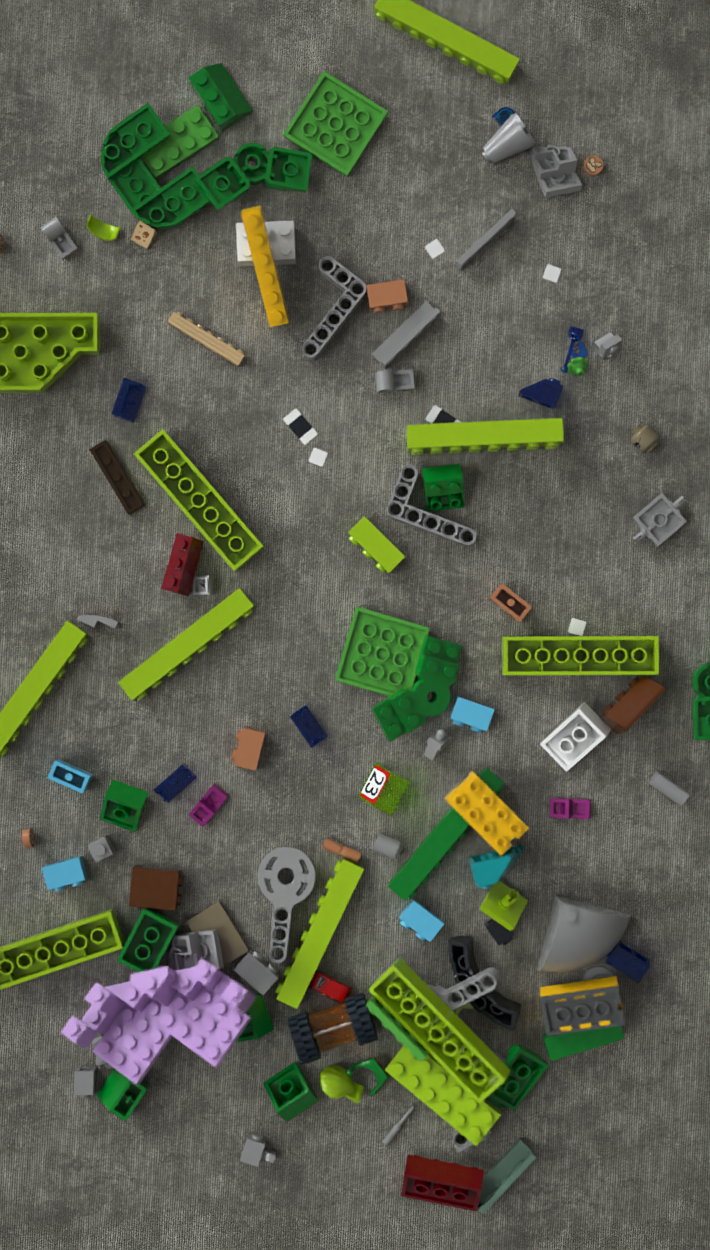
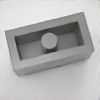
M249 950L235 966L234 971L260 994L264 995L278 979V969L271 963L267 965L263 961L264 957L259 952Z

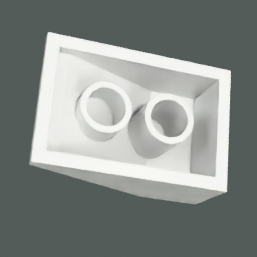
M584 702L548 735L540 745L567 772L606 738L611 728Z

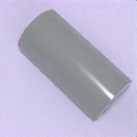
M655 771L649 780V785L680 806L690 796L687 790L659 771Z

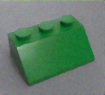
M222 63L203 67L188 77L191 87L221 132L253 112Z

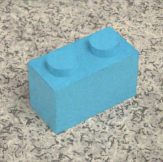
M457 696L450 719H453V724L463 727L465 723L471 726L470 730L482 733V730H488L494 709Z
M58 759L54 761L47 778L83 794L87 791L94 774Z
M82 856L42 867L47 890L53 889L54 892L65 889V885L72 884V887L84 884L83 880L88 878Z
M414 898L399 915V919L402 920L400 924L408 930L410 928L417 932L415 935L424 942L425 940L431 942L444 925L443 920Z

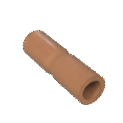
M329 838L325 839L322 846L323 849L355 863H358L361 852L343 846Z

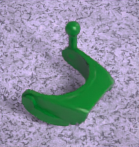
M375 1057L361 1060L356 1064L353 1063L346 1072L348 1076H351L356 1068L365 1067L370 1069L377 1078V1086L369 1092L372 1096L377 1093L388 1078V1074L381 1068Z

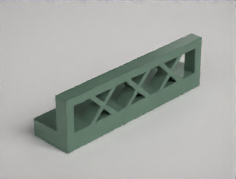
M521 1138L483 1177L478 1209L482 1214L495 1203L536 1159L535 1152Z

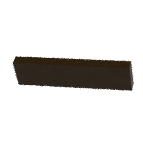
M104 440L89 449L127 514L131 515L144 507V502L108 442Z

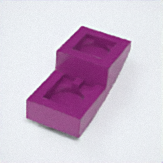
M214 783L188 815L203 827L227 799L229 794Z
M550 798V818L590 819L591 800Z

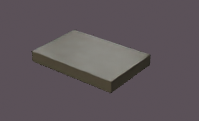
M220 900L186 921L192 932L218 929L224 966L249 951Z

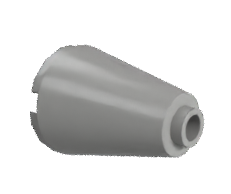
M513 113L485 144L482 155L488 163L492 161L494 164L529 149L537 143L519 116Z

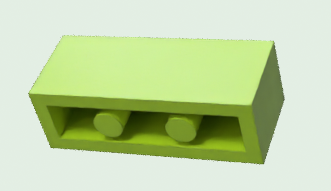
M365 516L348 532L350 535L348 539L355 546L359 544L364 549L362 553L369 560L373 558L377 562L375 566L383 574L385 572L389 574L405 558Z

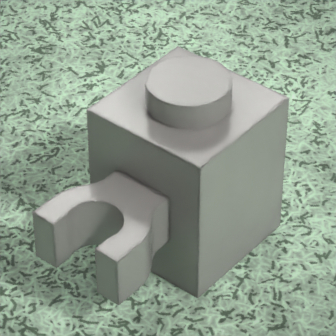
M248 1133L240 1161L258 1167L261 1158L274 1163L276 1151L264 1149L266 1139H263L262 1135L252 1133L251 1135Z

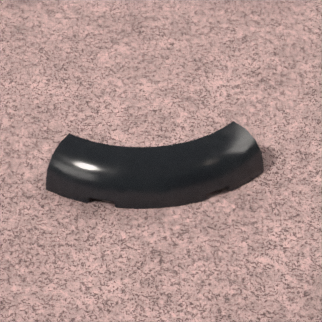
M455 936L449 940V961L452 965L454 979L457 984L480 972L474 957L473 937ZM470 985L472 989L478 990L475 985ZM495 990L469 1002L479 1013L482 1012L489 1017L492 1022L511 1030L515 1029L521 1003L507 999Z

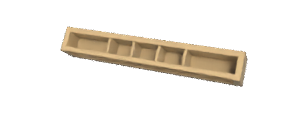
M172 313L167 321L168 324L238 367L241 366L245 359L243 351L240 349L237 351L232 344H226L222 338L214 337L212 332H206L201 325L198 324L196 326L191 319L183 318L184 315L181 313Z

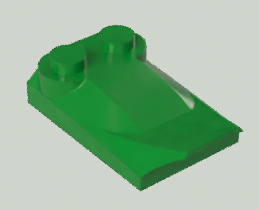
M515 1044L509 1048L508 1058L504 1064L511 1071L507 1079L486 1097L490 1103L499 1109L510 1108L516 1111L549 1066L537 1053L521 1044Z

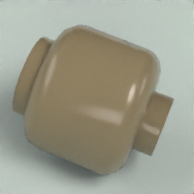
M638 425L632 431L633 436L630 440L640 452L646 451L649 453L659 444V435L650 425H644L643 427Z

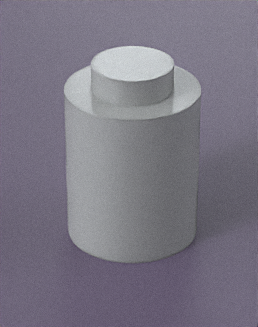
M379 833L372 851L394 859L395 856L399 857L402 846H399L400 841Z

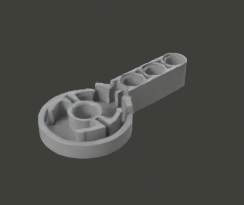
M291 847L278 848L268 853L261 861L257 875L260 890L274 905L269 957L275 963L283 962L287 956L292 907L310 894L315 883V869L312 861L304 852ZM285 868L292 870L294 873V879L289 884L282 883L279 879L280 871ZM280 909L286 910L288 913L287 919H278L277 912ZM277 929H283L286 932L284 939L279 940L275 937ZM274 949H282L284 956L281 959H276L273 956Z
M490 967L448 989L442 988L439 985L436 987L427 985L456 1014V1008L494 990L501 979V974L496 968ZM486 977H491L494 982L488 981ZM470 985H475L478 990L472 989ZM455 993L460 994L461 998L456 997Z

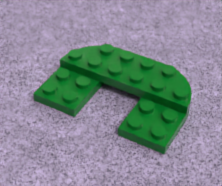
M146 103L108 132L103 141L101 165L107 179L138 221L154 229H172L184 224L186 219L211 202L195 182V178L199 174L193 166L161 188L140 159L171 136L150 104Z

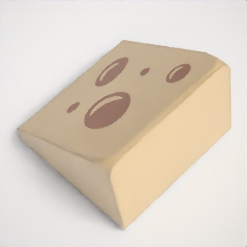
M139 221L131 240L148 249L157 232Z

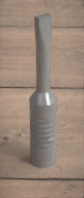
M411 1106L400 1122L395 1124L382 1140L385 1145L388 1146L401 1130V1125L413 1111L414 1106Z

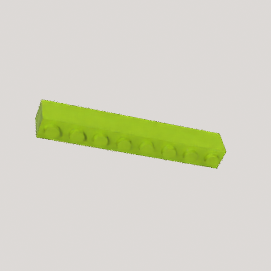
M377 0L374 6V15L380 21L391 23L397 30L402 31L403 29L412 38L417 40L420 38L429 47L442 50L446 56L459 59L463 65L476 68L480 74H487L493 77V80L499 84L504 83L508 85L518 66L520 58L410 0Z
M241 588L237 589L126 675L118 684L132 701L135 699L141 700L147 695L145 691L151 687L155 689L162 684L161 679L166 675L171 677L178 671L176 667L180 664L185 666L193 659L191 656L194 653H202L208 648L207 643L211 640L216 642L220 639L225 629L231 630L238 625L237 620L242 616L245 619L253 613L252 608L255 606Z
M66 621L0 712V756L2 758L9 750L7 747L11 741L14 742L19 737L20 728L30 722L32 718L30 714L33 710L37 711L42 705L43 701L41 699L45 694L49 695L53 690L54 685L52 684L56 679L59 680L66 671L64 668L67 663L71 664L77 656L75 652L79 647L82 649L87 643L88 639L86 637L89 634L73 622Z
M343 858L342 861H337L333 870L336 874L333 879L329 878L325 886L328 890L325 896H320L317 903L319 909L317 913L313 912L308 923L311 926L308 931L304 930L300 938L303 941L300 948L296 947L292 955L294 961L292 965H287L283 974L286 978L283 983L279 982L275 993L278 994L276 999L295 1009H298L364 871L363 866Z

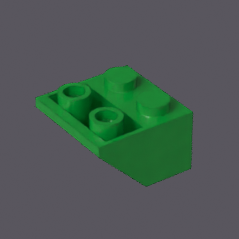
M460 464L422 468L427 512L465 508L463 475Z
M114 1068L96 1096L110 1112L126 1122L150 1083L142 1079L140 1084L136 1085Z

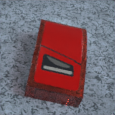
M316 969L308 986L312 990L345 1005V998L349 997L353 988L319 969Z

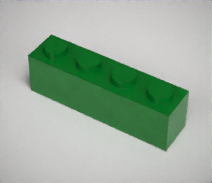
M621 1026L547 1036L546 1032V1034L542 1035L550 1061L625 1039Z

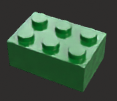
M144 908L117 961L137 972L157 969L180 923L152 908Z

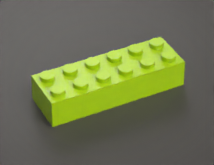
M403 1045L385 1069L387 1073L476 1147L501 1116L502 1112L486 1098L479 1104L430 1053L420 1062Z

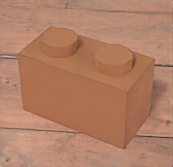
M404 279L366 285L370 312L383 313L385 309L393 308L394 311L402 310L408 304Z
M503 583L488 598L518 623L522 621L532 608V606Z
M243 727L242 731L238 730L236 741L239 744L238 748L233 750L231 758L235 766L257 770L266 732Z

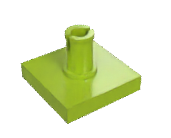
M501 881L492 884L493 887L489 889L479 910L512 931L528 900L522 897L518 891L515 892V889H511Z

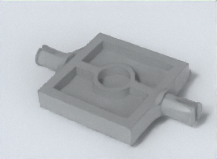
M660 493L632 518L640 529V532L632 538L635 543L638 544L647 537L656 547L661 545L687 522L679 511V508L687 500L681 496L673 503L663 493Z

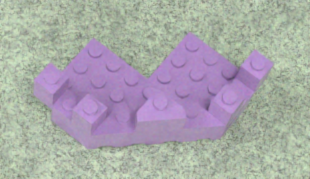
M201 959L195 967L174 971L166 966L130 974L131 981L107 987H103L96 982L85 997V1000L92 1004L81 1020L72 1016L61 1033L86 1049L98 1032L103 1034V1037L92 1052L133 1083L139 1085L172 1036L218 1068L251 1020V1017L245 1013L256 996Z

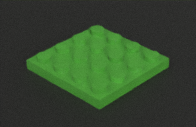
M323 71L285 130L283 137L306 152L312 153V156L348 177L388 115V111Z
M356 606L335 680L387 696H391L401 689L411 691L416 677L415 670L425 635L428 636L430 628Z

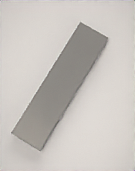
M511 209L456 261V267L462 270L515 219L516 212Z

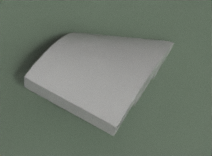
M548 144L547 147L534 145L529 148L533 167L545 198L581 191L582 184L576 174L577 159L570 147H557Z
M218 929L173 936L172 949L168 957L170 958L168 967L174 971L195 967L201 959L216 969L224 967Z

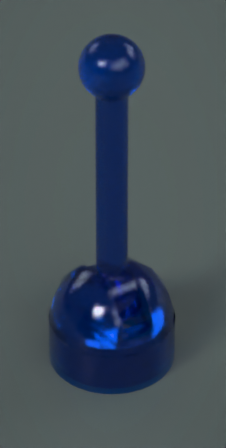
M569 327L568 337L571 340L565 364L561 367L563 373L568 371L567 365L569 364L574 344L583 337V329Z

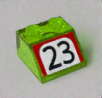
M375 762L358 797L392 816L410 781Z

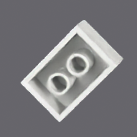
M294 221L265 222L275 264H296ZM236 223L239 267L254 266L244 224Z

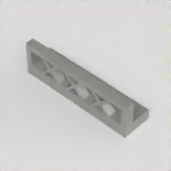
M427 301L423 303L372 353V356L386 368L439 317L440 310L437 307L434 309Z

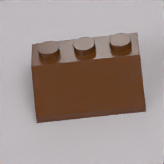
M646 676L634 677L628 683L630 687L626 691L622 690L615 697L617 701L613 705L610 703L602 711L604 714L601 719L616 734L628 731L666 689Z

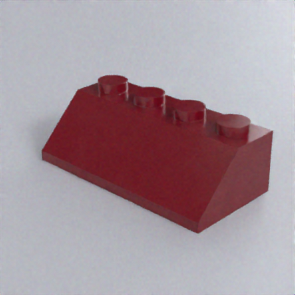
M408 1155L401 1196L477 1212L484 1170L457 1163L443 1162L438 1159L423 1158L418 1155Z

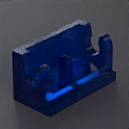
M123 378L112 415L134 423L146 386Z
M306 705L290 715V718L311 748L327 737Z
M184 763L159 784L154 791L163 798L164 802L169 803L197 777Z
M620 941L606 955L608 957L606 959L608 965L638 983L650 967L649 959Z

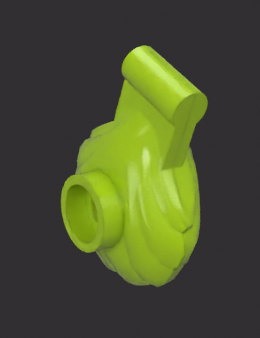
M330 1064L324 1067L320 1073V1085L323 1092L332 1099L346 1097L359 1104L364 1086L353 1082L351 1076L347 1075L346 1069L341 1065Z

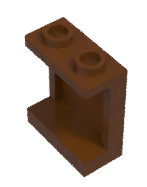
M135 865L132 870L129 906L175 911L177 906L181 905L182 894H178L179 886H183L184 875H180L181 870L143 868V866Z

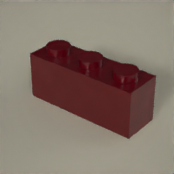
M176 534L161 589L189 597L204 541Z

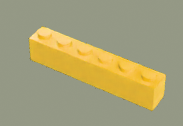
M259 205L243 209L241 216L269 326L274 327L289 323V316L262 207Z

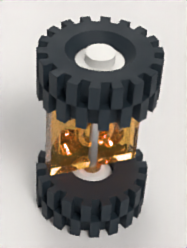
M364 993L345 998L344 1004L310 1015L307 1012H303L287 1018L291 1038L302 1065L321 1059L320 1052L356 1040L359 1046L378 1040L372 1015L366 1006L367 1000Z

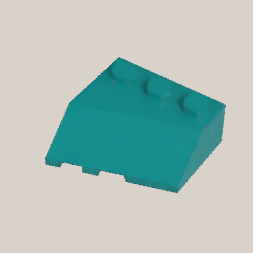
M524 845L511 847L502 856L497 851L468 857L472 878L476 886L481 887V889L493 887L492 884L497 883L511 871L525 849Z

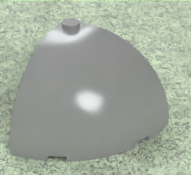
M556 895L537 970L546 973H569L597 963L619 943L628 927L631 915Z

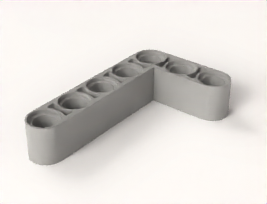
M330 256L323 257L320 260L319 271L323 277L344 293L302 346L303 356L311 361L319 357L366 296V284ZM330 263L333 268L330 271H325L322 268L323 265ZM340 275H346L348 280L341 283L337 278ZM359 286L363 289V292L355 294L353 288ZM348 301L352 306L349 309H343L341 304ZM336 316L340 321L334 325L329 322V319ZM321 331H325L328 334V337L324 340L317 337ZM309 346L316 348V352L312 355L306 353V349Z
M413 465L404 466L387 507L388 516L463 546L472 545L476 540V533L473 529L407 504L416 482L418 471ZM412 470L414 477L412 479L405 478L404 471ZM400 487L407 489L408 494L405 497H400L397 494V490ZM393 505H398L401 508V512L398 515H393L390 512V508ZM410 512L418 514L419 519L416 522L408 519ZM434 519L437 525L433 529L428 528L426 521ZM447 525L452 526L455 530L454 534H445L444 527ZM464 532L471 533V542H465L462 539Z

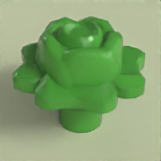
M583 357L572 359L567 365V372L573 376H583L585 370L589 368L588 359Z

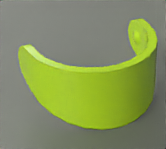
M92 214L89 215L87 220L88 230L97 238L105 241L115 240L121 229V226L115 227L95 218Z

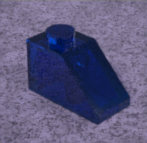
M554 378L544 379L521 389L518 396L553 410L556 407L563 385Z

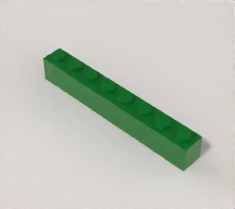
M484 767L478 777L498 796L504 789L502 786L504 782ZM451 807L388 882L387 887L404 901L408 898L411 900L418 892L416 888L419 884L424 885L429 879V872L432 869L436 870L441 865L442 860L440 859L444 854L449 855L455 847L453 845L457 839L461 840L466 835L467 831L465 829L470 824Z

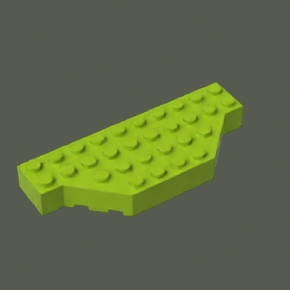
M0 313V394L44 393L81 355H101V317L98 313Z

